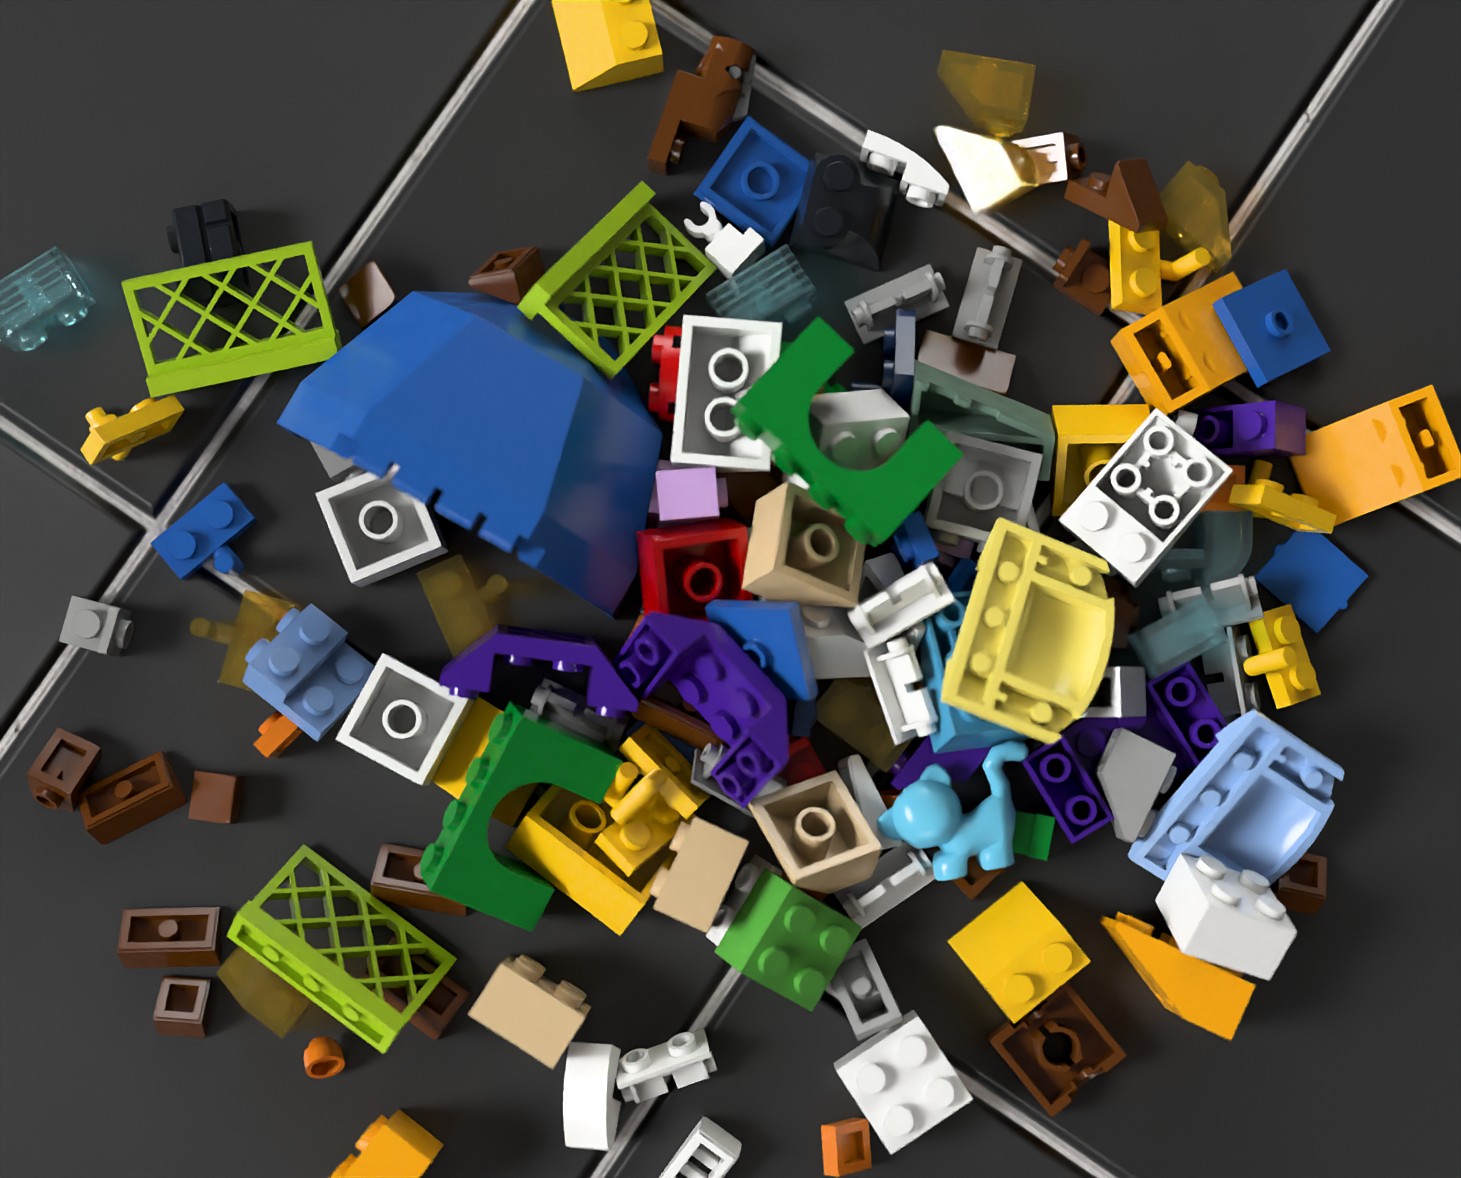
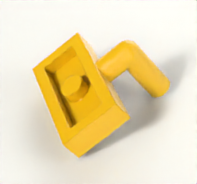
M1109 220L1111 308L1144 315L1162 307L1161 279L1178 281L1208 265L1211 260L1208 250L1199 247L1174 262L1160 260L1159 230L1136 234Z
M175 394L156 401L154 397L145 399L135 405L130 410V413L118 418L114 414L106 415L102 407H97L85 415V418L91 425L89 428L91 433L80 450L90 465L110 457L118 461L124 460L133 447L170 432L185 409Z
M1254 460L1248 485L1233 484L1228 503L1245 509L1244 515L1267 518L1299 532L1332 534L1337 515L1318 508L1320 501L1316 498L1302 494H1291L1290 496L1283 493L1284 486L1282 484L1269 480L1273 467L1272 463Z
M1287 604L1263 612L1264 618L1248 622L1258 655L1245 660L1244 671L1250 676L1265 673L1276 708L1291 706L1321 695L1316 680V673L1311 665L1301 635L1300 625L1296 620L1292 605Z
M646 723L618 748L627 758L628 762L637 767L638 773L645 776L611 810L613 819L619 824H626L658 791L661 793L665 803L672 809L679 811L685 819L711 796L691 783L693 766L655 727Z
M630 762L622 763L606 792L604 800L612 808L626 796V791L638 776V769L634 764ZM658 791L626 824H619L615 821L600 833L595 843L629 877L674 839L681 821L691 825L696 815L692 813L685 819L679 811L672 809L665 803L661 793Z

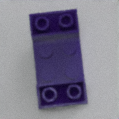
M656 612L647 614L611 664L619 672L621 679L628 686L634 688L643 699L668 680L677 687L682 698L692 704L708 721L714 733L719 738L725 740L731 747L710 773L718 781L723 792L732 797L744 809L788 762L786 697L719 624Z
M498 624L447 662L440 675L439 686L449 687V695L463 698H478L479 691L489 692L495 653L504 654L503 662L515 665L532 666L534 658L551 660L553 669L567 672H582V666L589 665L586 697L588 705L596 707V714L624 718L626 710L637 712L638 699L634 689L621 679L619 672L611 664L612 660L593 636Z
M1187 659L1145 680L1146 716L1081 718L1059 732L1058 734L1062 737L1051 745L1045 742L1031 751L1024 761H1021L1072 844L1114 819L1103 801L1094 775V770L1114 729L1124 728L1175 753L1176 756L1172 762V766L1177 768L1175 776L1188 768H1197L1219 742L1215 735L1228 726Z

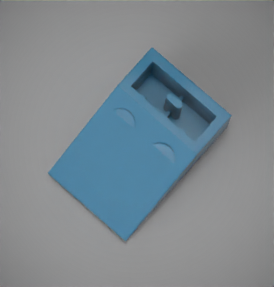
M972 591L951 593L955 602L923 620L926 630L920 641L921 673L923 676L922 689L927 688L933 708L939 718L935 722L937 731L929 734L934 754L993 747L1008 741L1023 743L1030 737L941 702L947 660L953 655Z

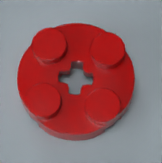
M666 325L664 334H654L652 363L660 364L659 382L650 384L648 408L649 412H657L658 419L662 422H674L675 412L671 411L672 403H676L681 347L676 345L677 336H682L683 326Z

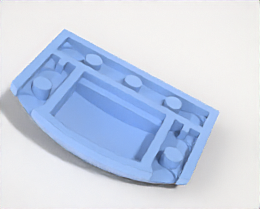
M1253 709L1215 736L1219 741L1217 745L1159 811L1152 808L1156 812L1154 821L1144 838L1137 836L1128 853L1131 861L1166 881L1180 853L1196 858L1206 855L1220 861L1225 867L1242 872L1244 869L1255 871L1264 876L1271 885L1286 873L1312 845L1323 829L1335 805L1330 799L1334 778L1336 777L1342 781L1344 770L1341 766Z

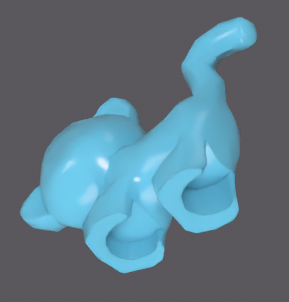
M1008 741L991 748L982 766L990 783L992 795L967 814L962 813L960 800L951 789V777L947 770L937 762L926 767L920 779L906 787L896 798L893 806L876 819L879 832L887 838L903 840L916 849L939 846L941 850L933 855L931 861L934 878L938 881L966 876L967 860L971 856L976 857L978 865L983 870H992L1014 864L1012 839L1017 812L1011 798L1010 782L1002 770V766L1006 761H1024L1028 756L1029 748L1025 743Z

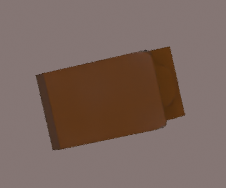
M1144 158L1116 162L1112 176L1093 172L1090 174V177L1073 179L1068 182L1064 196L1065 199L1136 234L1166 229L1168 218L1150 168Z

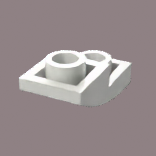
M868 130L862 147L860 161L866 162L870 170L887 176L894 175V172L903 174L898 192L905 194L906 200L910 203L925 208H931L933 204L943 206L950 187L944 178L915 152L886 136Z
M569 1042L563 1095L566 1146L570 1148L613 1151L621 1102L613 1099L612 1096L621 1049L610 1044Z

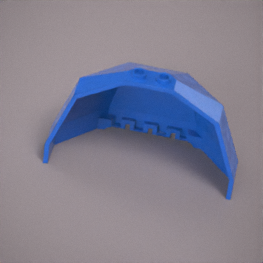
M412 291L301 381L277 421V424L293 436L297 438L301 436L345 460L352 459V463L381 480L387 477L394 464L399 466L391 482L392 486L425 505L430 503L439 489L444 493L439 499L435 511L470 531L477 523L481 514L486 516L487 520L481 528L479 536L508 553H511L516 546L521 561L601 609L608 617L613 620L617 619L640 578L636 531L648 530V511L658 461L662 459L664 448L663 433L651 412H649L647 405L625 367L610 380L543 316L538 314L531 321L517 308V304L487 293ZM562 303L558 306L564 312L566 307ZM566 315V316H567L568 318H570L572 321H577V320L573 319L572 317ZM583 316L581 317L580 321L577 322H584ZM598 336L599 347L615 361L618 355L610 341Z

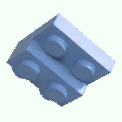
M310 603L302 612L295 607L289 610L277 625L276 630L279 634L271 642L263 637L254 644L245 657V661L249 664L242 682L318 742L355 704L375 666L344 642L348 634L346 630Z

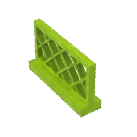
M643 181L543 275L517 306L531 321L538 314L543 316L610 380L717 269L704 254L649 203L656 193ZM644 221L659 235L661 244L643 242L640 225ZM615 251L633 253L636 269L617 267ZM645 255L663 257L665 273L648 271ZM675 258L686 260L699 274L696 277L678 275ZM589 276L607 278L610 295L591 293ZM620 280L638 282L640 299L622 297ZM650 284L668 286L671 303L653 301ZM577 287H579V292H576L574 290ZM562 302L581 304L584 322L572 321L558 306ZM593 306L612 308L615 326L596 324ZM624 310L643 312L645 329L627 327ZM598 336L617 338L620 356L615 361L599 347ZM629 340H635V341L630 345Z
M313 240L127 279L121 283L147 369L148 377L146 378V383L151 398L327 361L343 348L339 331L335 328ZM305 255L309 275L301 288L276 274L285 258ZM277 260L271 270L261 264ZM249 266L266 276L254 298L228 283L237 268ZM229 270L224 280L214 274ZM202 276L219 287L207 308L181 293L190 278ZM182 280L177 290L166 284ZM271 280L296 295L284 316L259 302L260 297ZM311 282L315 297L305 292ZM154 286L172 297L160 318L141 307L137 293L138 289ZM224 290L249 305L237 326L211 311ZM300 299H303L319 309L323 326L305 330L288 320ZM176 301L202 315L190 336L165 322ZM253 309L279 323L271 337L258 340L241 329ZM206 319L232 333L224 347L212 350L194 339ZM145 320L155 325L150 334ZM283 326L293 332L279 335ZM159 329L185 343L177 357L157 361L152 340ZM236 337H239L240 339L246 342L232 345ZM189 347L199 351L198 353L185 355Z
M304 844L259 894L240 909L227 934L228 938L383 1054L392 1045L401 1030L457 960L456 957ZM303 863L319 875L320 886L297 888L294 871ZM286 881L287 888H280ZM332 897H349L357 903L359 915L335 917ZM322 898L325 917L301 918L299 899ZM289 899L292 919L276 920L261 908L268 900ZM386 925L395 932L397 944L374 946L371 926ZM361 927L364 946L341 948L337 928ZM328 928L331 948L314 949L305 942L304 930ZM425 954L437 963L439 967L433 974L413 975L410 955ZM399 955L403 976L380 977L376 957ZM367 958L370 978L354 979L345 972L343 959ZM424 985L417 993L415 986ZM382 988H406L408 1006L402 1013H399L384 1001Z

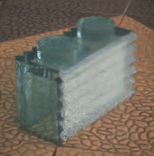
M785 244L707 292L706 303L716 318L780 323L786 318L789 324L812 311L813 307L810 303L815 300L817 291L789 246Z
M57 246L0 280V340L4 345L15 351L21 349L28 351L40 346L47 340L48 336L46 333L48 331L54 330L56 326L62 324L68 326L80 321L88 314L87 307L94 305L96 302L68 255Z

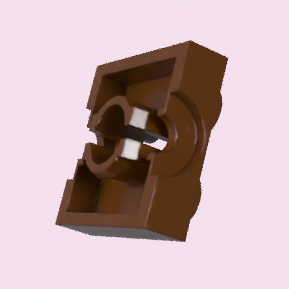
M1067 981L1016 1023L1009 1019L987 1037L1051 1118L1072 1102L1073 1096L1088 1081L1101 1073L1108 1072L1127 1056ZM1043 1025L1051 1034L1054 1032L1068 1034L1071 1040V1050L1068 1056L1073 1061L1070 1065H1067L1063 1060L1051 1062L1045 1059L1042 1046L1046 1038L1038 1028Z

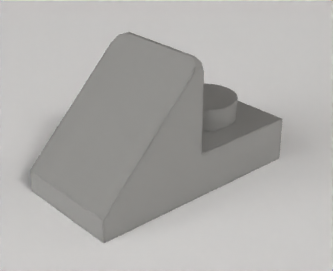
M866 938L853 943L831 980L859 1041L902 1022L903 1018Z

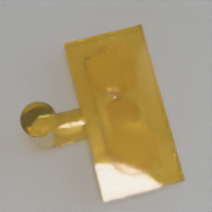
M461 554L417 572L453 658L494 628L485 606L507 597L512 589L510 582L501 575L491 576L487 585L477 589Z
M245 590L235 626L201 617L191 622L190 630L193 635L229 645L218 682L253 691L242 682L249 664L245 661V657L258 640L264 637L271 642L279 634L276 627L285 614L294 608V603Z

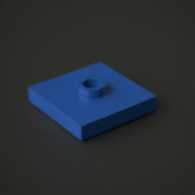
M748 116L696 189L694 195L710 204L714 210L744 232L751 227L764 239L765 247L770 250L798 211L809 160Z
M1286 269L1226 295L1212 304L1257 388L1331 351Z
M713 600L705 607L708 622L719 624L786 699L810 701L818 694L798 602Z

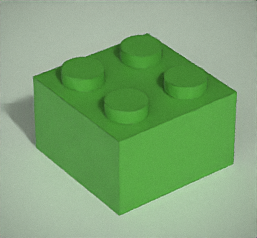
M764 868L714 952L740 973L812 1012L861 931L862 926L825 902Z

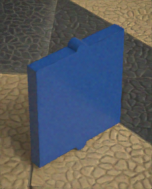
M1295 530L1283 545L1279 544L1273 548L1275 554L1254 576V579L1281 605L1291 604L1295 617L1314 634H1317L1338 610L1347 608V599L1368 575L1321 533L1299 532Z

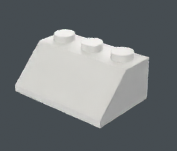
M692 315L683 316L671 453L673 469L715 466V471L719 473L770 471L771 449L759 438L753 441L744 435L735 425L734 420L736 416L730 410L779 358L782 323Z

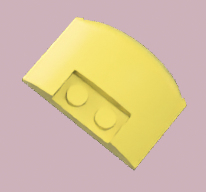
M1000 517L994 524L975 568L978 574L953 655L947 660L941 702L1051 745L1062 737L1058 734L1067 727L1073 719L1081 717L1095 695L1103 677L1112 645L1115 607L1114 598L1108 599L1101 574H1107L1110 571L1108 563L1104 559Z

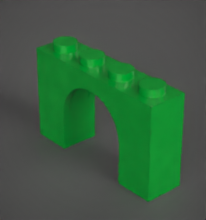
M818 316L745 392L730 411L736 416L734 420L735 425L744 435L753 441L759 438L773 451L770 456L781 470L791 476L796 473L810 486L807 492L818 505L826 510H830L832 507L846 520L843 524L844 528L854 539L864 545L869 542L873 547H876L894 532L964 454L927 420L880 467L856 471L842 468L829 461L819 451L812 439L809 429V410L819 388L855 350Z
M509 702L504 714L499 713L493 720L488 733L489 742L482 756H477L471 762L466 773V786L458 800H453L449 804L443 817L444 828L436 843L429 844L424 851L420 862V874L429 891L533 932L555 889L547 879L530 866L505 857L489 847L487 829L493 810L509 792L522 785L535 782L551 783L601 804L623 760L609 745L513 702Z

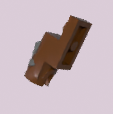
M714 36L694 75L677 70L647 157L649 171L667 176L671 162L675 164L680 163L687 137L681 136V133L717 143L727 133L732 122L743 120L747 117L756 57L753 55L754 49L751 46L729 37Z

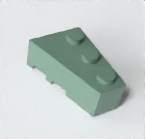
M914 361V380L909 411L906 412L910 419L905 441L918 427L928 420L944 436L947 431L1042 454L1043 458L1037 480L1049 481L1055 443V433L1049 414L920 361Z

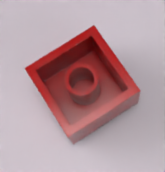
M726 517L719 518L718 520L636 531L644 617L650 612L708 622L705 607L713 600L753 601V593L742 589L748 553L747 527Z

